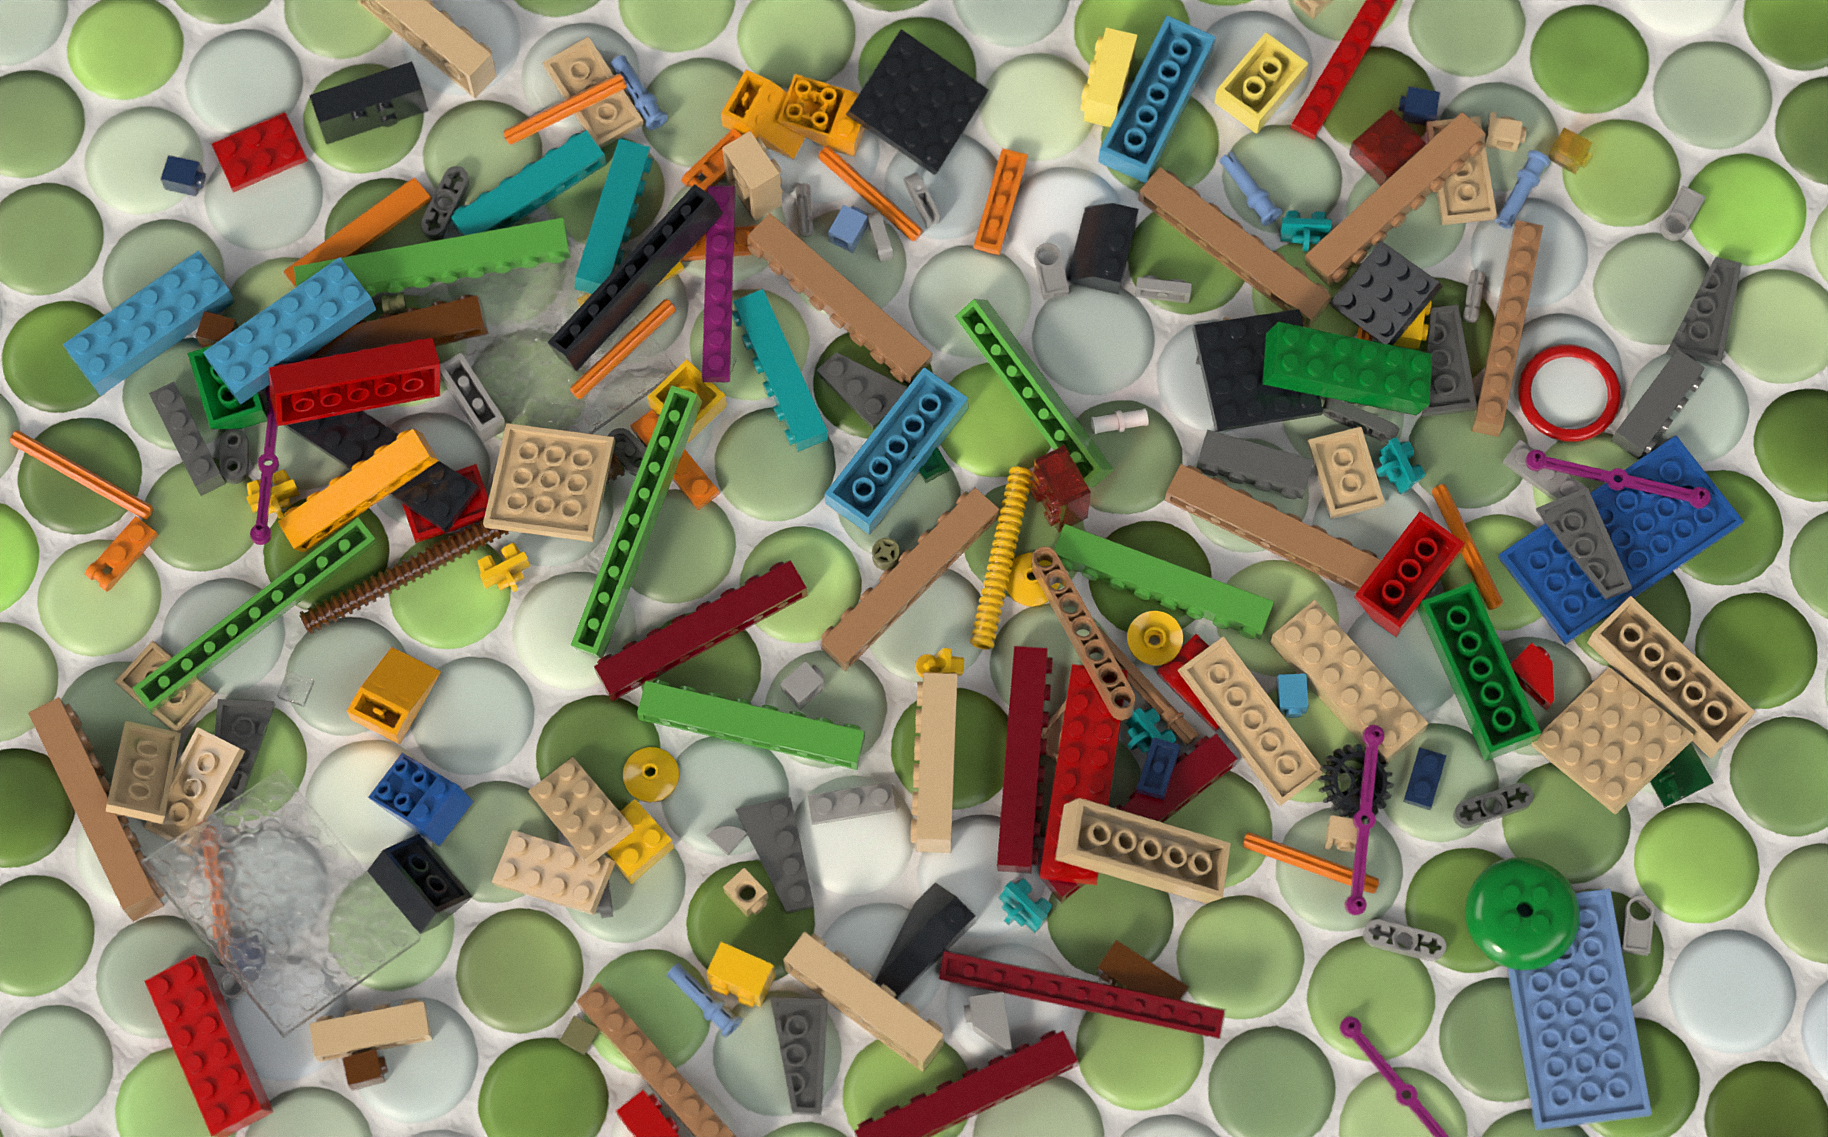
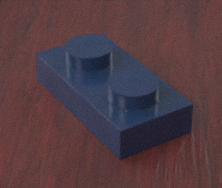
M1153 737L1137 785V793L1162 800L1165 799L1181 745Z
M1419 747L1403 800L1404 803L1431 810L1447 755Z

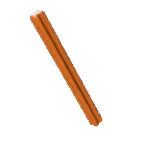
M14 431L9 441L13 446L142 519L147 520L151 516L153 507L150 504L21 431Z

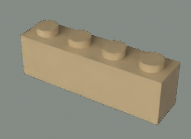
M408 999L402 1001L400 1006L390 1007V1004H382L373 1007V1011L362 1013V1010H352L346 1012L344 1017L333 1018L332 1015L318 1017L316 1022L309 1023L314 1057L318 1062H323L375 1049L378 1051L432 1040L427 1006L424 1001L419 1002V999Z

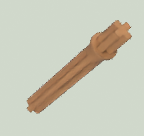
M1098 627L1119 667L1122 670H1128V683L1151 708L1157 711L1161 719L1167 724L1166 728L1172 729L1186 746L1194 742L1199 734L1183 718V712L1179 713L1105 632Z

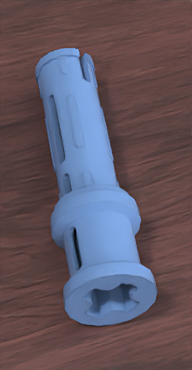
M626 56L616 57L611 62V67L617 74H621L627 84L626 89L635 101L634 107L637 112L641 113L644 117L647 129L655 130L664 125L668 120V115L662 112L657 105L655 95L647 92L627 61Z
M1530 150L1528 152V160L1523 169L1517 172L1518 180L1495 220L1499 226L1505 229H1511L1532 187L1538 186L1542 171L1551 162L1546 155L1539 151Z
M1233 151L1228 152L1230 157L1228 158L1225 154L1220 159V164L1223 165L1248 198L1247 205L1259 215L1261 224L1263 226L1272 224L1282 215L1283 211L1280 207H1276L1273 204L1267 190L1260 189L1235 156V153Z
M677 963L669 970L666 976L704 1011V1018L707 1021L711 1020L719 1027L725 1038L739 1027L743 1019L740 1016H735L725 1006L726 1002L723 999H716L680 963Z

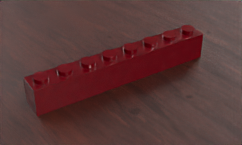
M791 560L786 563L778 562L770 567L769 572L762 576L754 575L747 579L742 587L736 590L735 588H730L720 595L721 598L712 603L706 601L700 604L696 611L688 616L682 614L671 621V625L664 629L659 627L650 631L646 635L647 638L638 643L637 641L629 642L623 646L621 652L613 656L612 654L603 656L597 661L598 664L594 666L596 675L610 700L614 701L644 685L645 681L649 682L807 597V587Z
M1014 646L997 870L1001 872L1032 874V865H1038L1039 848H1034V837L1040 838L1041 821L1036 820V810H1042L1043 793H1038V783H1044L1045 766H1040L1041 755H1046L1047 739L1042 738V728H1048L1049 711H1044L1045 701H1050L1051 684H1046L1047 674H1052L1053 657H1048V648Z
M1217 733L1211 738L1206 735L1194 745L1196 749L1189 755L1183 753L1178 757L1164 800L1137 793V790H1135L1129 796L1130 801L1123 807L1118 804L1114 809L1164 823L1233 769L1237 764L1238 758ZM1041 879L1060 903H1063L1085 885Z
M1052 1030L1040 1037L1041 1041L1032 1046L1029 1042L1014 1049L1015 1054L1004 1058L1003 1055L993 1058L988 1062L989 1066L984 1069L978 1070L975 1067L962 1074L963 1079L952 1083L951 1080L939 1084L936 1086L937 1091L926 1095L923 1092L910 1099L911 1104L902 1108L896 1105L883 1112L884 1117L875 1121L871 1117L860 1122L857 1125L859 1129L854 1130L855 1137H932L1077 1067L1079 1061L1064 1031L1056 1033L1055 1030Z

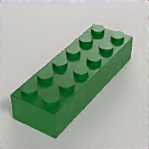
M1278 322L1266 333L1263 384L1416 416L1430 404L1432 354Z
M1474 582L1423 600L1419 606L1418 613L1484 761L1494 759L1537 741L1541 731Z

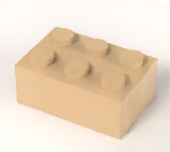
M751 131L722 147L726 180L730 186H735L736 195L753 220L756 221L782 205L781 195L783 194L780 186L782 184L780 177L782 171L774 158L770 160L766 155L767 149L763 141L759 137L755 139Z

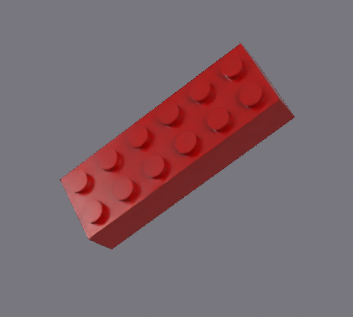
M433 338L416 339L412 342L389 344L373 349H361L357 352L334 354L329 357L307 359L291 364H279L268 368L270 400L277 426L440 396V362Z
M194 954L145 980L146 987L212 1137H228L273 1113L274 1111L207 958Z

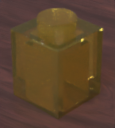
M1564 127L1552 146L1548 158L1550 161L1576 175L1580 166L1586 168L1593 155L1589 152L1592 142Z

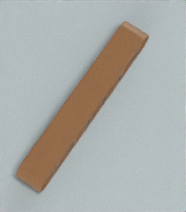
M1039 547L1033 553L1032 571L1110 714L1118 720L1130 718L1135 708V694L1057 553L1050 547ZM1047 560L1051 562V565L1044 567L1038 563ZM1060 583L1064 588L1056 590L1051 585ZM1073 606L1077 611L1068 613L1064 608ZM1081 629H1085L1089 631L1090 634L1087 636H1080L1076 632ZM1092 653H1100L1103 657L1101 659L1095 660L1092 659L1089 655ZM1106 676H1112L1116 681L1106 683L1102 679ZM1122 699L1128 701L1129 705L1120 707L1115 702Z

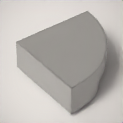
M723 826L711 831L707 838L729 856L747 836V833L737 827Z

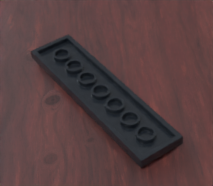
M364 411L283 425L351 471L353 465L362 460H368L374 456V452L379 447L390 445L397 440L399 435ZM437 461L389 494V496L447 533L480 489L476 484L441 461Z

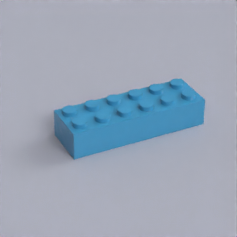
M1166 16L1099 150L1098 163L1144 183L1150 179L1214 50L1216 36Z
M198 250L63 345L97 393L102 396L198 329L204 311L218 315L235 303L228 287Z
M339 257L203 353L241 405L269 385V367L304 361L374 312L376 308L370 295Z
M923 368L825 492V504L870 535L919 473L922 465L924 466L931 457L935 448L940 446L968 410V397L926 368Z

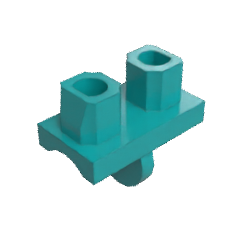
M1288 210L1285 217L1282 218L1280 242L1302 243V251L1308 252L1309 244H1318L1330 233L1332 220L1327 219L1325 212L1315 211L1311 213L1310 219L1301 218V213L1297 210Z
M1396 437L1390 439L1388 445L1379 451L1381 454L1379 460L1382 466L1376 472L1379 477L1388 476L1390 483H1395L1399 494H1403L1414 484L1420 482L1425 477V472L1421 465L1411 466L1408 461L1414 455V449L1410 441L1399 442Z
M1141 707L1136 709L1125 723L1129 728L1127 733L1132 738L1127 744L1128 748L1134 750L1138 747L1143 754L1149 752L1153 737L1172 743L1177 740V737L1169 729L1161 733L1158 731L1155 725L1160 721V715L1154 708L1144 711Z
M1024 878L1015 883L1010 881L1005 885V889L998 897L1004 903L1001 908L1008 914L1004 922L1010 925L1016 921L1021 927L1026 924L1036 933L1046 920L1052 904L1042 897L1034 903L1028 897L1033 888Z

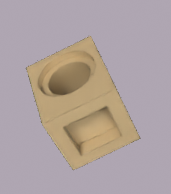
M745 868L723 886L724 893L747 917L752 913L758 914L767 905V891ZM744 889H752L756 892L751 900H743L740 894Z

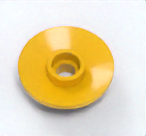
M1025 553L1012 560L1013 566L1009 567L1011 569V574L1008 575L1009 583L1006 584L1009 596L1015 602L1029 607L1040 606L1048 602L1038 581H1032L1027 578L1029 573H1033V553ZM1043 560L1038 564L1046 567L1051 565V562ZM1055 583L1051 587L1058 590L1059 583Z
M1148 611L1137 616L1130 624L1127 633V644L1131 653L1136 659L1148 665H1163L1170 662L1178 655L1183 643V633L1179 623L1172 616L1161 611ZM1156 637L1160 642L1157 645H1152L1149 639Z
M646 747L636 751L628 758L623 769V781L626 789L634 798L643 802H658L670 796L677 787L679 768L673 756L667 751L657 747ZM648 768L656 770L653 776H647L645 771Z

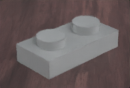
M1155 276L1137 277L1135 297L1189 304L1192 284L1186 283L1181 279L1165 281L1159 280Z

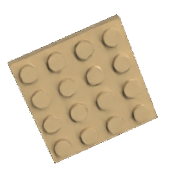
M506 423L483 522L484 527L594 542L615 446L614 437Z
M1609 667L1541 732L1539 739L1532 742V747L1612 813L1617 814L1694 737L1693 733Z

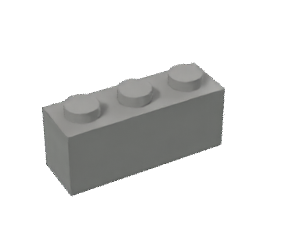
M459 353L440 364V377L481 441L484 443L503 432L506 426L503 416L463 354Z

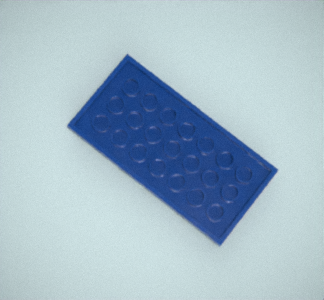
M1676 435L1624 471L1629 476L1690 490L1703 487L1709 491L1711 496L1710 502L1705 508L1697 509L1688 501L1624 487L1622 490H1613L1607 483H1604L1590 493L1632 586V590L1605 600L1546 523L1499 554V560L1564 645H1567L1611 615L1630 596L1636 598L1744 523ZM1616 475L1614 481L1622 482V478Z

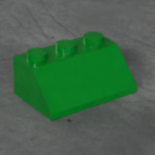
M211 346L187 353L210 429H244L267 421L268 417L260 391L240 405L203 353Z

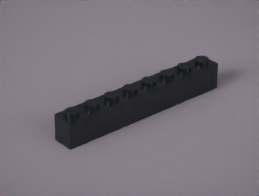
M694 184L547 343L561 361L577 372L723 215L713 196Z

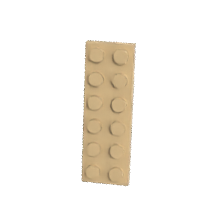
M1224 636L1177 670L1278 806L1283 805L1324 774L1320 770L1321 765Z

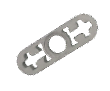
M1371 920L1363 931V938L1371 947L1426 961H1437L1446 951V942L1442 936L1384 920ZM1375 927H1379L1382 934L1389 935L1390 929L1395 932L1392 935L1391 944H1387L1388 937L1380 936L1378 940H1374L1373 934L1369 933V930L1373 931ZM1401 933L1409 934L1413 940L1412 945L1408 948L1400 947L1396 940L1397 936ZM1418 936L1423 938L1422 944L1429 945L1431 941H1435L1436 947L1440 948V950L1430 954L1428 947L1420 946L1419 951H1415L1414 949L1418 944Z

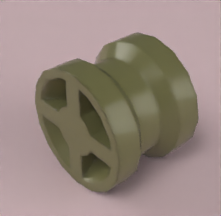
M403 292L398 293L394 297H389L388 295L381 297L384 314L398 315L405 313L404 311L407 310Z
M882 538L874 543L872 547V560L878 569L886 571L888 568L894 569L898 565L900 558L898 544L890 538Z

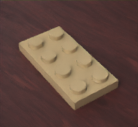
M589 36L542 62L544 69L564 100L614 76ZM624 90L574 114L583 129L588 131L600 149L644 125L643 119Z
M1480 116L1468 117L1482 130ZM1454 119L1427 122L1428 143ZM1484 147L1476 157L1471 156L1465 161V166L1456 175L1452 173L1445 179L1446 183L1437 192L1442 225L1496 219L1497 213L1486 148Z
M125 721L106 812L160 824L163 823L181 733Z
M197 727L173 771L163 823L147 821L144 828L189 852H193L245 751Z
M574 757L528 791L588 865L634 831L629 822Z
M512 830L492 883L498 887L595 915L615 862L610 858L600 856L588 865L572 847Z

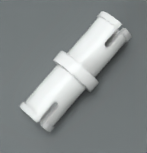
M1145 408L1123 413L1119 410L1111 415L1091 417L1093 434L1114 430L1124 432L1126 428L1148 426V414Z

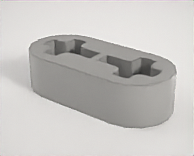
M880 211L866 214L868 216V227L879 261L883 262L893 259L892 247Z

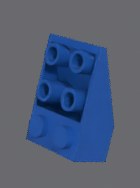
M401 753L368 796L371 801L439 847L474 802L457 784L404 753Z

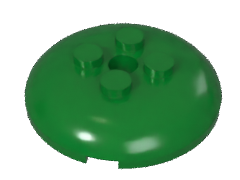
M1514 857L1492 864L1476 878L1467 895L1465 920L1473 942L1488 956L1487 958L1506 968L1535 970L1554 963L1570 948L1579 929L1580 907L1573 887L1557 869L1537 859ZM1524 905L1530 910L1531 916L1527 918L1521 917L1517 912V907Z

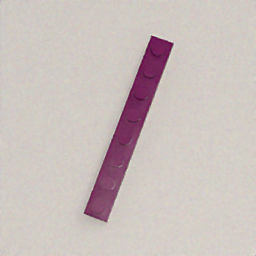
M708 186V194L714 197L723 215L706 232L703 383L730 382L736 190L735 186Z

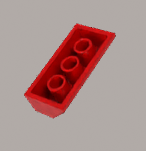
M1419 511L1354 595V598L1375 623L1397 638L1419 609L1421 602L1426 600L1459 557L1465 543Z

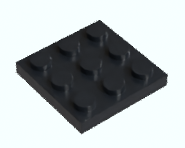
M1380 241L1329 304L1333 309L1380 343L1393 346L1442 288V285L1428 273Z

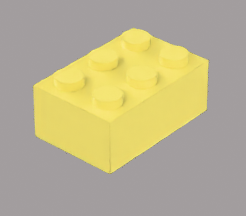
M1106 27L1104 36H1098L1095 58L1091 61L1088 83L1084 85L1080 110L1085 111L1084 121L1111 128L1124 98L1135 58L1137 35Z
M1265 32L1218 87L1214 103L1257 134L1305 78L1308 62Z

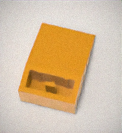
M746 69L721 112L722 126L729 130L734 128L741 135L751 131L755 139L759 137L767 148L793 160L806 139L803 135L777 123L787 92L772 81Z
M794 74L777 123L824 147H830L833 151L853 157L856 155L865 127L846 115L859 93Z
M391 647L361 685L347 709V713L352 721L401 744L441 671Z

